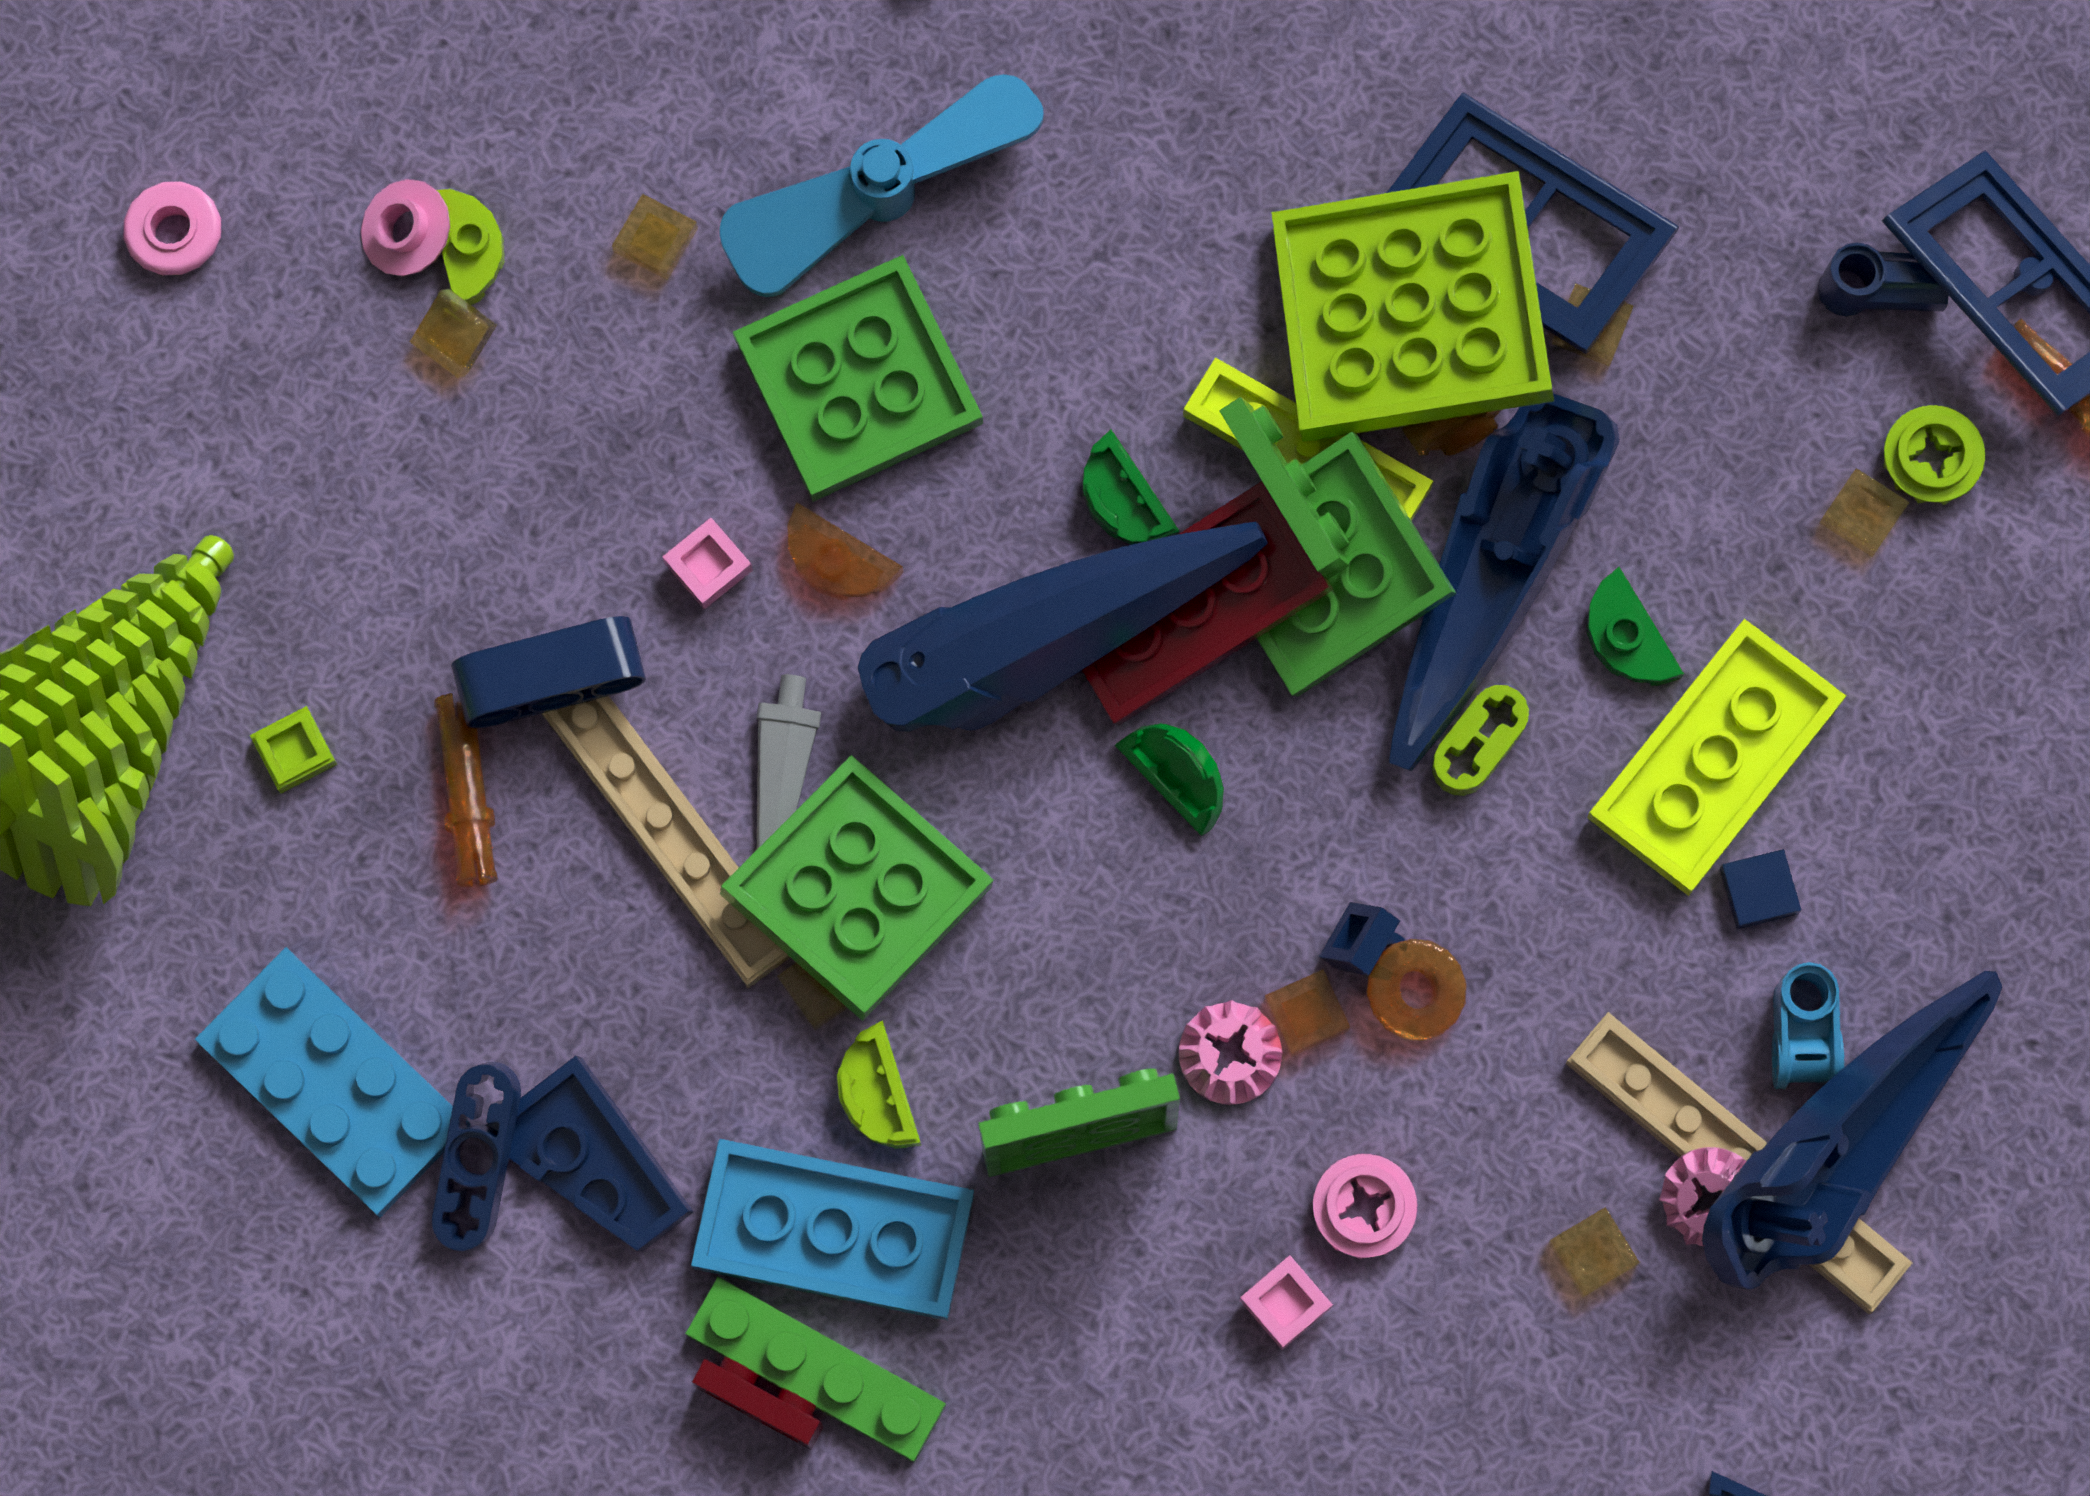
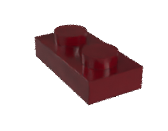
M724 1357L720 1366L706 1359L703 1360L692 1380L696 1389L809 1450L813 1448L823 1429L821 1421L812 1417L817 1407L816 1405L785 1388L781 1389L777 1397L754 1386L759 1377L757 1373L728 1357Z

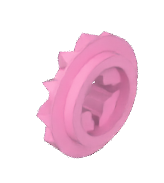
M1233 1000L1213 1006H1205L1186 1024L1179 1045L1180 1067L1189 1085L1204 1098L1220 1104H1242L1262 1095L1276 1079L1282 1061V1047L1276 1026L1257 1007H1250ZM1241 1029H1244L1246 1032L1243 1035L1244 1042L1241 1051L1249 1057L1248 1061L1255 1064V1067L1246 1062L1241 1064L1240 1062L1233 1061L1228 1068H1223L1219 1076L1216 1075L1220 1052L1206 1038L1209 1037L1214 1041L1219 1039L1222 1042L1228 1043L1234 1035L1238 1036Z
M1716 1147L1698 1148L1681 1156L1665 1174L1659 1201L1663 1203L1667 1215V1226L1675 1227L1684 1235L1686 1245L1697 1244L1703 1247V1228L1710 1209L1704 1211L1699 1209L1695 1212L1692 1210L1698 1199L1703 1195L1699 1185H1705L1711 1193L1719 1190L1723 1192L1746 1163V1160L1738 1154Z
M1356 1154L1337 1161L1322 1175L1315 1189L1313 1212L1317 1230L1334 1250L1341 1251L1358 1259L1389 1254L1407 1239L1416 1220L1417 1197L1409 1177L1395 1163L1377 1155ZM1353 1181H1355L1358 1189L1363 1190L1368 1198L1377 1195L1381 1198L1387 1194L1391 1197L1384 1200L1383 1205L1379 1206L1375 1211V1218L1377 1220L1375 1225L1378 1230L1376 1232L1373 1231L1371 1224L1367 1225L1361 1216L1353 1219L1349 1216L1342 1220L1339 1217L1345 1214L1346 1209H1349L1354 1204V1196L1352 1194L1354 1188L1351 1184Z

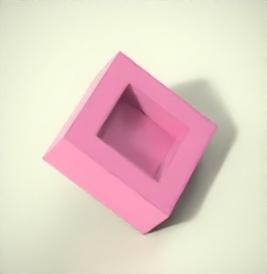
M709 518L662 556L664 564L704 610L753 571L749 560L712 518Z
M1290 1255L1240 1297V1302L1282 1350L1333 1306Z

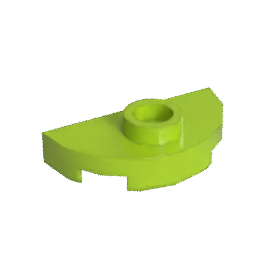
M441 189L437 191L448 207L451 226L447 244L442 251L454 303L457 311H460L479 302L485 296L484 292L495 282L498 272L502 269L505 262L504 239L492 212L474 196L453 189Z
M882 1020L861 1031L855 1038L854 1043L845 1052L837 1074L839 1101L852 1126L872 1142L896 1149L921 1146Z

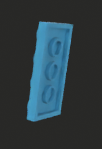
M287 947L195 1038L219 1064L379 1218L445 1151L453 1106ZM466 1120V1126L469 1127L471 1124Z
M719 1139L691 1267L695 1270L948 1321L975 1193L974 1190Z

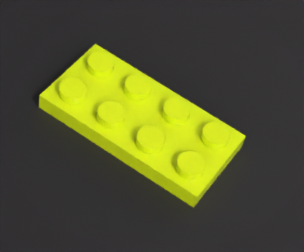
M1743 619L1592 808L1587 818L1686 895L1690 896L1842 704L1846 695L1746 619Z

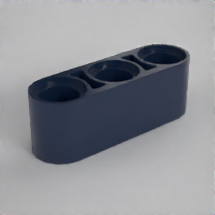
M625 616L598 619L476 651L457 658L451 664L465 724L469 728L496 726L634 689L646 680L632 622L629 617Z

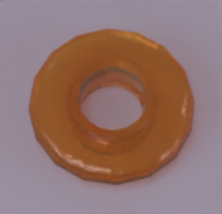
M1410 938L1394 943L1382 952L1371 974L1368 976L1367 997L1373 1015L1386 1030L1402 1039L1424 1041L1442 1035L1457 1022L1466 1004L1467 983L1461 965L1449 950L1431 940ZM1411 971L1420 972L1425 975L1433 989L1429 1004L1420 1009H1414L1407 1005L1400 993V982L1403 976Z

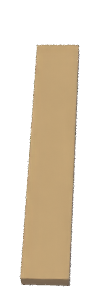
M609 696L542 713L747 988H750L790 958L789 955L720 895L721 885L739 867Z
M1607 1012L1565 1063L1679 1158L1698 1148L1716 1147L1732 1151L1747 1161L1753 1152L1762 1150L1767 1144L1766 1141L1609 1012ZM1858 1218L1842 1249L1832 1259L1810 1266L1870 1315L1913 1262Z

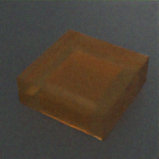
M1324 969L1268 993L1264 997L1291 1057L1350 1031V1025Z

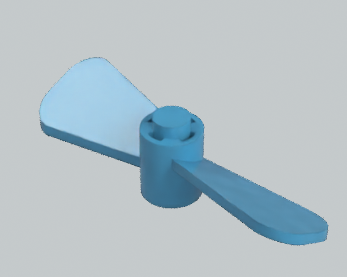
M1012 75L989 77L902 144L889 139L868 141L855 152L850 167L732 205L723 215L720 224V239L723 250L739 280L750 292L762 297L778 296L868 219L887 222L896 220L907 213L915 199V183L1033 137L1043 123V106L1028 85L1020 78ZM896 184H899V186L897 185L894 189L885 192V190H888L894 187Z

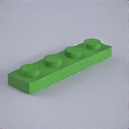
M717 1277L685 1333L689 1338L723 1357H728L751 1369L759 1377L781 1389L785 1388L816 1405L818 1410L913 1463L917 1460L947 1406L945 1402L720 1277Z

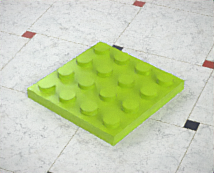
M1519 171L1271 212L1302 442L1343 436L1350 432H1368L1554 401Z

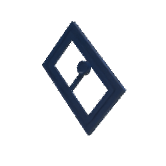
M1462 92L1387 193L1438 185L1469 142L1474 139L1545 184L1525 210L1528 229L1557 191L1628 235L1630 238L1578 308L1536 282L1543 328L1587 355L1675 236L1679 226Z
M1986 150L1888 214L1882 220L1883 224L2058 417L2090 395V352L2057 375L1997 309L2021 291L2033 296L2043 294L2051 286L2054 275L2090 314V264ZM1980 196L1988 202L2038 257L2025 258L2016 267L2014 280L1988 298L1928 233V231Z

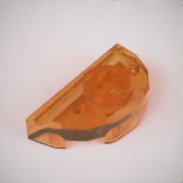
M1502 410L1411 424L1402 428V431L1420 455L1428 456L1429 451L1442 449L1445 455H1455L1475 446L1494 432V429L1499 427L1494 418Z
M796 502L788 522V550L799 576L817 592L838 600H848V597H865L877 591L880 593L887 590L904 573L903 566Z

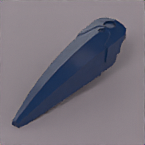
M1553 393V402L1519 407L1513 418L1504 427L1494 429V432L1486 438L1468 490L1460 495L1439 564L1457 594L1423 616L1392 736L1389 763L1409 771L1416 767L1466 705L1520 626L1550 575L1577 521L1590 509L1620 442L1617 424L1602 410Z
M1256 521L1172 535L1071 561L1018 579L953 607H939L873 640L861 654L858 664V672L863 690L873 713L895 731L911 732L930 725H941L952 730L957 727L964 730L981 729L992 724L1024 702H1034L1065 680L1152 626L1248 562L1268 542L1261 526Z
M1996 971L1980 973L1922 1008L1879 1038L1818 1090L1778 1130L1762 1150L1753 1152L1711 1206L1704 1223L1702 1243L1706 1260L1721 1282L1731 1287L1752 1290L1759 1287L1774 1272L1784 1269L1799 1270L1801 1265L1824 1263L1832 1259L1842 1249L1859 1216L1866 1213L1875 1194L1993 1012L2003 988Z

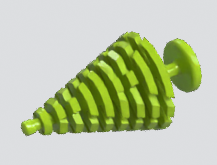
M214 535L205 536L192 550L189 560H187L186 555L173 554L154 566V574L139 573L126 580V583L121 585V590L112 589L78 614L76 609L65 614L55 622V631L52 633L50 626L47 625L31 634L20 644L0 653V870L16 880L24 872L27 886L30 889L54 898L60 886L63 885L67 903L90 907L99 891L103 905L116 895L122 879L123 864L129 859L135 842L136 821L141 811L144 812L149 798V791H151L162 763L161 755L167 751L172 736L173 720L179 716L185 699L183 677L186 676L192 679L197 666V651L200 645H204L209 631L210 621L207 616L215 613L221 597V587L215 577L221 576L234 559L232 548L222 538Z

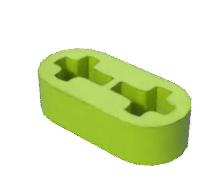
M1494 685L1484 689L1477 695L1439 744L1433 757L1432 773L1436 783L1444 791L1460 796L1476 792L1485 784L1522 736L1529 719V708L1526 699L1518 690L1507 685ZM1503 702L1510 704L1513 707L1510 719L1515 725L1510 728L1502 723L1489 738L1483 735L1481 730L1485 727L1489 717L1488 711L1483 707L1489 704L1494 708H1498ZM1472 742L1481 748L1475 755L1472 763L1473 770L1477 772L1474 777L1463 773L1455 779L1448 774L1451 762L1445 757L1446 755L1451 753L1454 756L1460 757Z

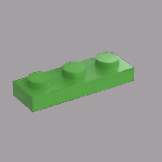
M1239 397L1219 410L1316 570L1327 579H1330L1349 567L1348 561L1341 552V549L1349 545L1348 539L1330 512L1321 517L1308 498L1310 494L1317 490L1297 459L1287 464L1275 443L1284 438L1266 407L1262 405L1254 410L1248 402Z

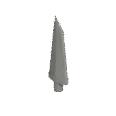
M781 675L778 704L758 703L756 717L758 720L756 850L797 810L816 731L820 727L821 712L803 708L806 678L802 676Z

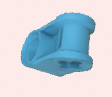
M1811 962L1798 964L1789 970L1775 987L1773 996L1774 1033L1771 1050L1772 1079L1775 1089H1786L1788 1083L1828 1082L1844 1068V1044L1840 1031L1839 986L1832 972L1821 964ZM1805 980L1816 985L1822 998L1818 1010L1805 1011L1794 1004L1790 995L1791 984L1794 981ZM1795 1059H1818V1060L1798 1061V1060H1795Z

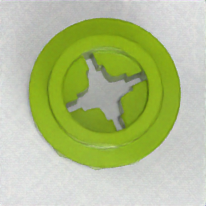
M1928 405L1910 410L1893 424L1884 441L1883 468L1888 470L1894 481L1895 489L1902 490L1914 497L1918 504L1923 502H1940L1946 505L1950 501L1968 494L1980 478L1985 464V447L1976 426L1960 412L1944 406ZM1927 433L1930 442H1934L1937 451L1947 450L1948 453L1956 452L1951 457L1944 459L1941 464L1939 478L1936 471L1932 470L1929 462L1919 463L1918 460L1910 461L1915 456L1923 453Z

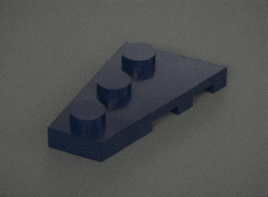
M575 1055L520 1098L509 1158L517 1163L521 1169L538 1181L545 1183L573 1203L577 1209L636 1251L643 1252L694 1213L582 1057ZM498 1122L487 1123L486 1125H484L491 1127L496 1131L499 1130Z

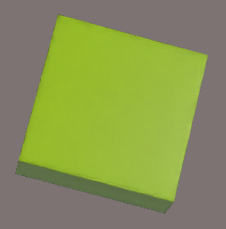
M307 706L250 735L280 794L337 765Z

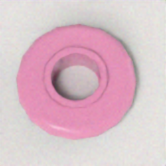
M405 179L389 184L374 196L365 211L361 226L362 245L370 262L386 274L408 276L422 272L438 259L447 244L451 227L448 207L440 193L423 181ZM411 211L414 219L412 231L403 241L396 243L393 238L394 224L398 217L405 212Z
M182 181L162 182L145 189L130 204L124 218L123 239L131 257L144 269L160 275H183L199 268L214 254L221 238V216L214 201L200 188ZM181 215L189 220L190 229L181 241L166 244L156 238L155 230L163 219L169 216Z

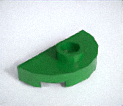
M1110 429L1093 445L1090 457L1084 468L1083 497L1092 519L1109 536L1131 545L1178 535L1180 530L1112 429Z
M1617 567L1600 582L1589 604L1587 635L1595 656L1612 674L1618 677L1621 675L1634 682L1660 686L1682 679L1684 672L1621 568Z
M1160 723L1142 726L1115 744L1116 748L1201 836L1208 833L1214 827L1222 812L1224 787L1217 763L1203 743L1184 729Z

